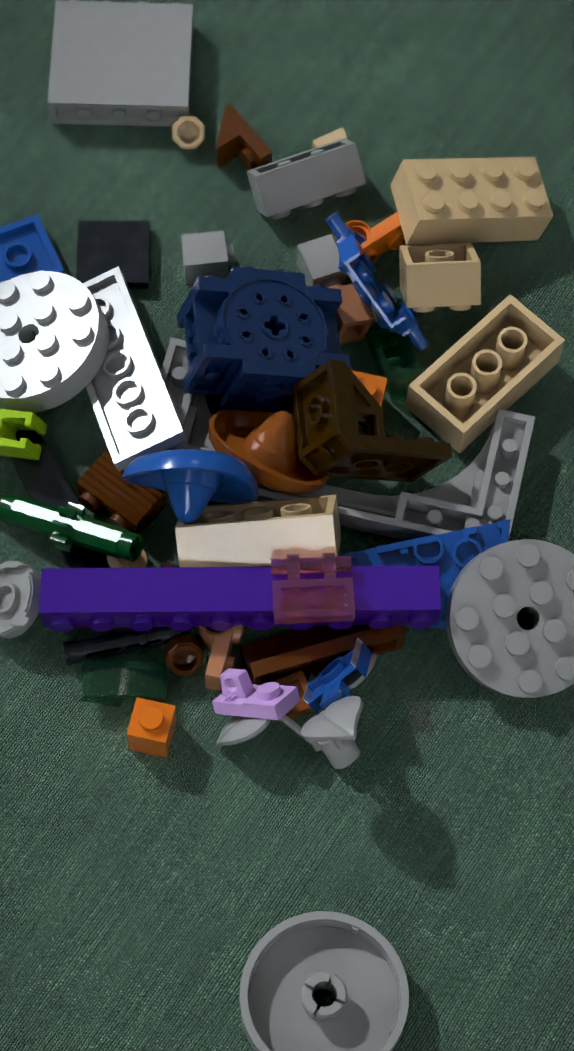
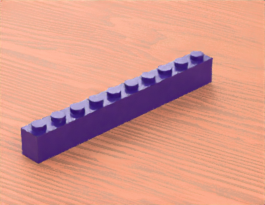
M439 566L41 568L40 616L43 628H50L57 632L71 631L73 627H89L91 630L100 632L110 631L113 627H129L135 631H148L153 627H169L176 631H187L192 629L193 626H209L217 631L229 630L233 626H249L253 630H268L273 626H289L294 630H306L312 626L329 625L330 628L335 630L349 629L352 625H368L370 628L378 630L390 628L392 625H408L413 629H426L432 625H438L441 614Z

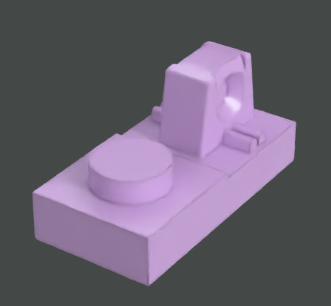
M228 668L220 675L222 693L212 701L215 714L279 720L297 705L301 699L296 686L279 685L277 682H268L262 685L252 684L247 670Z

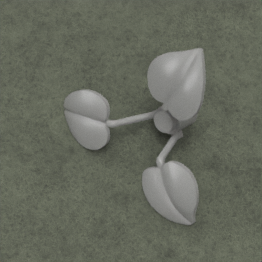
M372 652L367 675L377 659L375 652ZM356 668L341 680L351 690L360 684L365 677ZM348 696L336 700L325 711L309 719L303 727H300L286 715L279 719L309 742L316 752L322 750L334 769H342L349 766L361 753L354 741L357 735V723L363 710V701L359 696ZM232 716L223 727L216 746L220 750L221 746L235 745L250 740L262 732L271 720Z

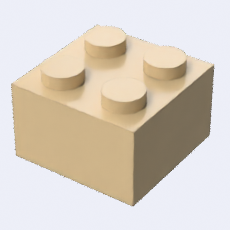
M472 243L399 246L400 290L407 308H412L415 312H431L434 310V307L449 306L451 310L465 311L471 309V305H481V261Z

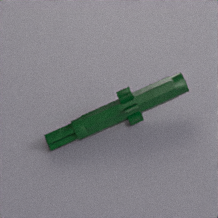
M0 494V520L49 536V540L55 542V548L72 553L73 548L80 549L83 547L131 562H135L142 553L144 545L142 535L92 519L91 515L85 514L86 507L69 502L67 507L60 505L57 508L25 497Z

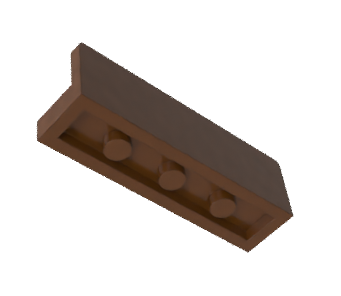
M329 625L312 626L310 629L295 630L243 645L241 652L252 684L262 685L301 669L305 676L310 675L311 672L312 674L322 672L333 660L338 657H344L352 651L357 637L376 655L402 649L405 632L402 625H392L390 628L381 630L372 629L368 625H352L351 628L344 630H335L330 628Z

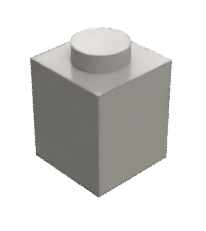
M224 231L181 235L186 284H194L198 276L215 275L223 279L227 278L228 266H235L233 244H226Z
M332 234L297 245V265L300 272L305 275L306 286L323 285L328 288L335 284L346 285L347 273L342 274L338 268L339 250Z

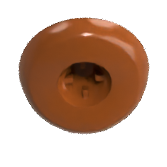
M225 409L215 413L209 420V439L215 452L232 456L243 462L251 470L257 483L282 493L302 495L321 489L331 477L314 475L299 459L295 418L287 411L272 413Z

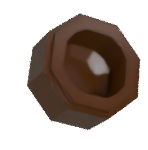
M175 636L165 646L164 660L166 667L177 676L194 674L203 665L201 644L192 636Z

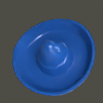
M181 449L146 454L135 458L125 468L121 480L124 482L168 491L177 518L184 523H191L199 518L210 500L241 504L251 503L258 498L257 481L251 470L240 460L214 451Z

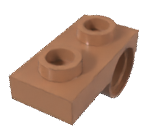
M198 626L200 642L211 650L205 672V688L221 692L220 675L228 668L234 669L236 657L230 656L233 643H241L245 626H233L229 630L211 632L206 626Z

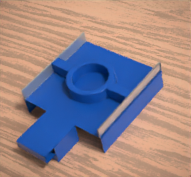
M357 637L352 651L344 657H338L323 669L319 676L315 677L312 672L310 673L303 700L318 714L320 706L325 709L336 700L348 697L350 689L341 679L356 668L366 678L372 652Z

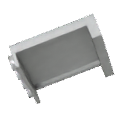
M56 1L47 102L50 123L172 127L181 116H190L192 30H194L193 4Z

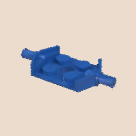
M338 212L330 215L325 219V222L337 237L335 242L339 250L338 268L342 274L347 273L360 298L377 315V323L381 328L390 329L392 332L402 334L403 337L407 335L417 349V352L424 350L430 345V342L418 327L419 324L415 311L412 308H407L405 301L398 306L395 305L397 297L387 283L381 285L373 274L376 272L373 262L365 253L361 255V244L367 241L365 236L349 229Z

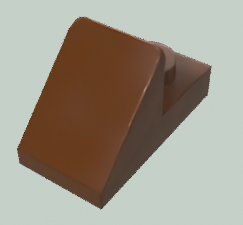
M231 104L225 107L216 148L217 167H221L239 156L243 165L249 170L272 163V151Z

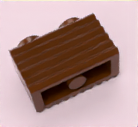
M105 450L98 457L97 461L88 468L87 472H84L83 476L78 479L79 500L89 511L96 513L99 510V512L109 517L108 521L111 525L141 535L166 507L165 492L122 481L121 477L124 470L118 471L113 464L110 453Z

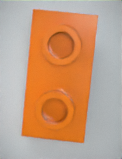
M398 211L372 228L359 220L345 223L352 231L365 236L367 241L361 244L362 250H360L361 255L365 253L373 264L380 255L389 249L394 251L405 243Z

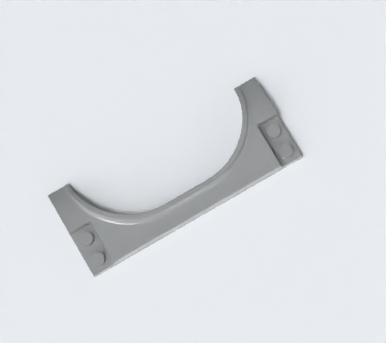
M171 337L161 371L188 439L164 451L199 449L215 452L209 439V420L212 415L208 408L206 395L184 393L183 379L188 372L186 341ZM498 409L488 440L472 463L449 481L422 492L411 494L401 491V495L396 496L373 495L324 484L317 491L293 495L282 493L257 483L258 498L255 501L337 494L339 523L341 527L404 541L511 519L510 538L535 416Z

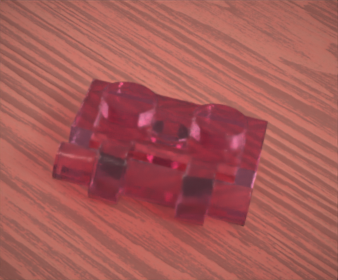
M335 552L322 553V557L299 558V554H287L286 558L271 559V575L287 574L288 580L272 581L274 624L355 621L353 577L336 578V572H351V556H335ZM323 573L324 579L300 580V574Z

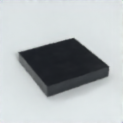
M78 221L77 280L84 283L119 266L129 289H149L150 221Z

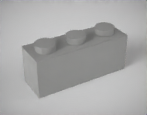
M346 138L247 171L257 211L271 219L286 217L291 214V209L302 205L304 208L318 206L324 202L323 198L334 194L336 197L353 194L356 192V187L366 184L356 143Z

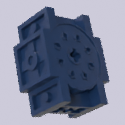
M252 266L233 267L226 279L215 275L198 276L177 314L178 328H185L188 372L183 379L184 393L220 396L221 409L272 413L287 411L292 414L294 412L292 386L329 359L343 360L351 368L349 354H341L336 311L342 304L341 289L326 288L323 285L306 286L304 273L290 272L286 269L265 270L255 269Z

